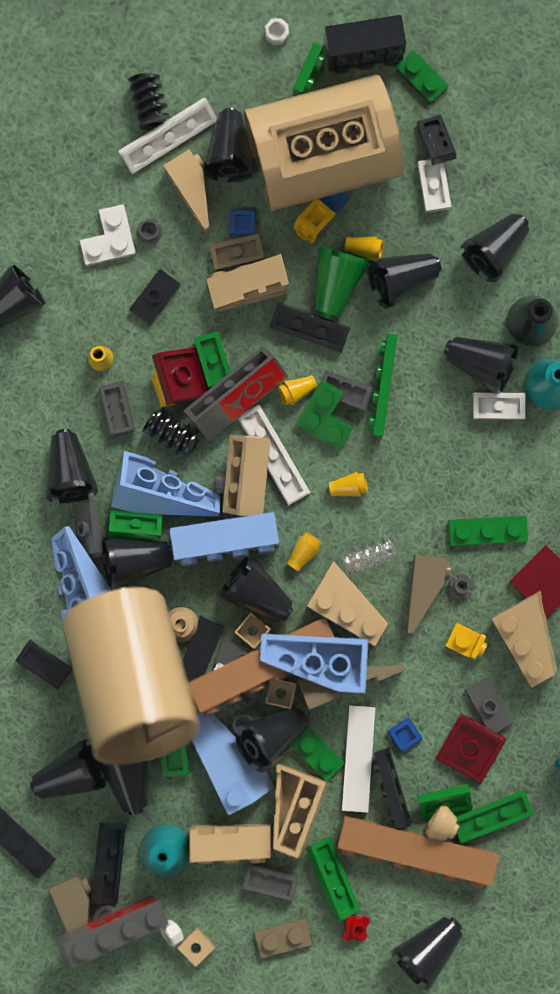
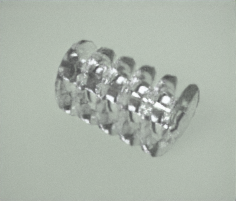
M386 535L381 537V544L375 538L371 541V547L366 542H363L362 551L356 545L352 546V554L347 549L342 550L343 565L350 580L351 573H354L358 579L361 578V570L363 569L368 575H371V566H374L378 572L381 571V563L390 568V560L392 559L399 565L395 547Z

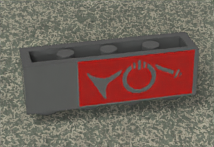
M261 346L187 407L184 413L198 431L210 442L289 376L275 356L264 346Z
M148 896L56 937L55 941L63 963L70 968H74L165 927L169 923L161 900Z

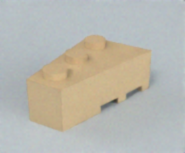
M281 254L250 265L239 266L235 270L226 273L225 271L216 272L210 275L211 278L206 279L215 313L289 293V281Z
M333 561L308 603L307 608L360 639H368V644L374 647L388 623Z
M538 591L492 618L531 688L554 676L557 672L546 614L544 613L542 595L541 591Z
M277 764L273 849L296 858L303 857L305 847L307 846L330 782L283 764Z
M270 824L192 825L190 828V862L212 864L213 861H223V863L232 864L239 863V860L250 859V863L266 862L265 858H271Z

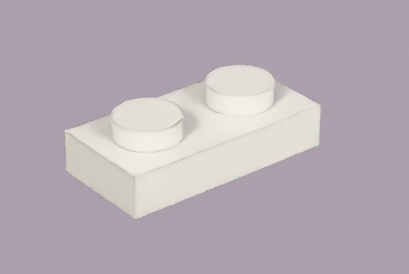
M430 159L418 161L417 167L425 213L451 209L444 163L432 166Z
M473 393V419L524 420L525 393Z

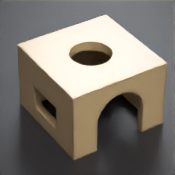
M250 613L234 633L255 649L261 642L262 634H267L271 629L254 614ZM250 626L257 627L258 633L255 636L248 634Z
M271 678L265 704L291 709L296 683L283 680L273 682ZM279 688L286 691V696L282 699L276 696V691Z
M196 927L177 948L196 967L215 949V945ZM192 944H200L201 951L193 953L191 951Z

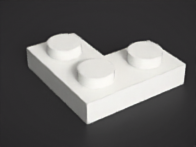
M124 204L99 210L105 235L80 240L85 265L90 266L136 255Z

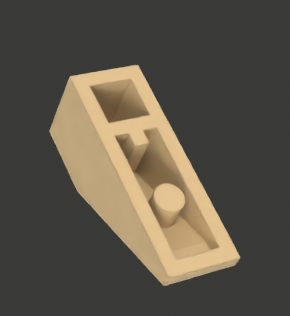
M189 149L163 165L164 171L205 234L210 232L202 169L204 168V163L198 154L193 155Z

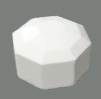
M281 18L271 19L265 26L266 40L272 45L284 44L289 38L288 24Z
M169 919V925L160 928V932L171 947H176L183 942V933L180 927Z

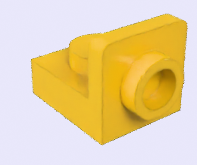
M316 199L298 216L293 228L301 239L308 240L313 244L322 230L334 219L336 213L319 199Z
M455 623L445 647L475 660L477 656L481 657L487 647V643L484 642L486 636Z

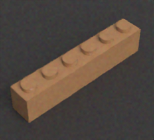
M325 617L288 634L289 636L335 638ZM261 648L189 682L188 685L196 714L203 712L205 717L219 710L218 704L226 701L227 705H230L242 699L240 693L249 689L252 694L265 687L263 682L271 678L273 682H276L288 675L282 669L261 662Z
M346 815L343 818L337 848L342 849L341 854L356 857L357 853L367 855L368 861L381 864L384 859L392 861V866L407 870L408 866L418 868V873L433 876L434 872L444 874L443 879L452 882H459V878L469 880L470 886L484 889L485 885L492 886L499 854L496 852L447 840L431 839L427 835L396 829L395 827Z

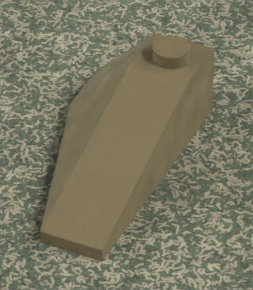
M404 665L367 667L366 686L367 684L375 683L402 672L406 668ZM302 677L297 679L309 710L342 697L345 693H350L338 692Z

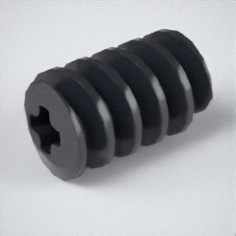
M140 73L128 78V81L131 82L130 90L133 92V101L136 102L134 106L135 110L138 111L137 119L141 122L139 124L141 130L154 129L164 123L163 120L170 117L169 113H161L162 110L167 108L166 103H159L160 100L165 98V95L156 92L163 88L162 84H154L155 81L160 79V74Z
M161 407L152 414L142 432L149 429L148 436L151 438L158 434V443H162L167 439L165 447L170 449L175 445L174 454L178 455L184 451L182 459L186 460L199 442L197 439L199 431L196 430L190 434L189 424L181 428L182 419L179 418L172 422L173 413L171 412L167 416H163L165 408Z

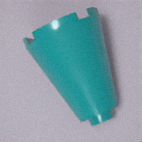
M553 358L539 360L529 368L525 376L524 386L526 394L534 404L541 408L555 409L560 407V360Z
M163 824L150 829L141 841V861L145 868L156 876H175L181 873L190 862V839L184 831L174 825ZM165 852L168 858H162L159 853Z

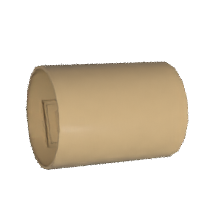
M377 74L244 110L245 125L253 158L260 157L267 186L262 188L270 212L402 177L404 174V159L393 108L385 85Z
M123 588L101 593L84 600L68 611L62 620L63 631L95 758L103 763L111 764L137 763L161 757L191 742L199 733V721L164 597L156 590Z

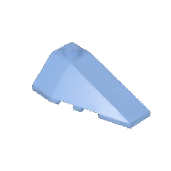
M124 451L113 488L111 507L128 512L218 517L220 513V495L194 481L186 485L176 477L177 472L170 469L168 474L154 468L157 463L156 461Z
M69 526L64 527L51 538L55 569L62 572L63 576L61 586H58L59 595L65 594L67 610H61L62 620L69 610L82 601L101 593L112 591Z
M262 634L261 662L338 692L365 693L368 639Z
M203 712L197 714L199 733L192 741L228 815L252 804L275 788L267 771L264 773L255 770L258 767L254 763L249 765L244 760L236 745V737L213 713L205 717Z

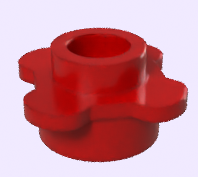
M357 915L347 917L343 924L345 931L343 938L346 941H351L352 939L364 941L367 938L366 929L370 924L369 918L367 916L360 918Z

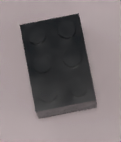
M402 15L325 26L324 48L328 71L342 74L348 72L349 68L359 67L360 70H368L373 68L374 64L384 63L385 66L399 64V60L404 58L406 49Z

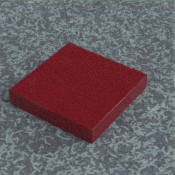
M196 347L159 352L152 355L166 405L197 400L209 390Z
M547 545L509 581L525 598L541 591L546 618L560 605V558Z
M460 713L435 759L482 784L507 738Z

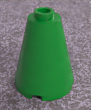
M319 247L315 310L320 311V317L334 320V316L340 317L367 268L369 260L325 247Z

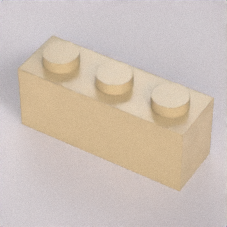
M230 435L222 512L238 516L263 514L270 438Z

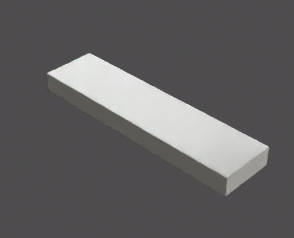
M202 98L118 152L129 171L134 174L216 123L217 118L207 99Z
M258 404L242 414L238 420L247 436L270 438L267 470L287 505L289 506L310 494L308 487L261 406Z
M349 705L342 811L368 812L375 707Z

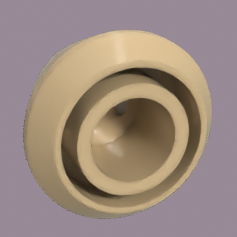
M185 607L172 609L169 612V617L176 642L191 640L197 630L198 617L192 610Z
M439 806L426 827L425 832L428 838L445 841L447 838L452 839L459 828V825L456 824L457 818L447 806Z

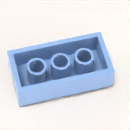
M274 512L170 528L174 560L181 562L182 566L198 564L197 559L207 558L208 562L223 560V555L233 554V558L249 556L248 551L259 550V554L275 552L274 547L279 546Z

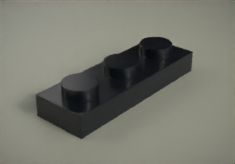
M281 302L277 303L269 326L272 329L340 353L343 351L351 328Z
M390 747L383 748L374 752L373 765L377 773L380 772L382 783H380L383 797L388 799L390 806L388 808L389 819L392 824L395 823L396 829L407 827L412 821Z
M0 807V845L39 879L56 858Z
M99 823L91 896L92 903L118 904L126 824Z

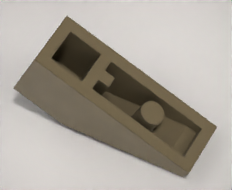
M423 555L414 556L406 633L412 634L443 587L445 580H449L451 565L446 564L447 558Z
M78 874L49 888L67 933L90 923L91 897L89 893L92 892V887L87 877L82 878L81 874Z

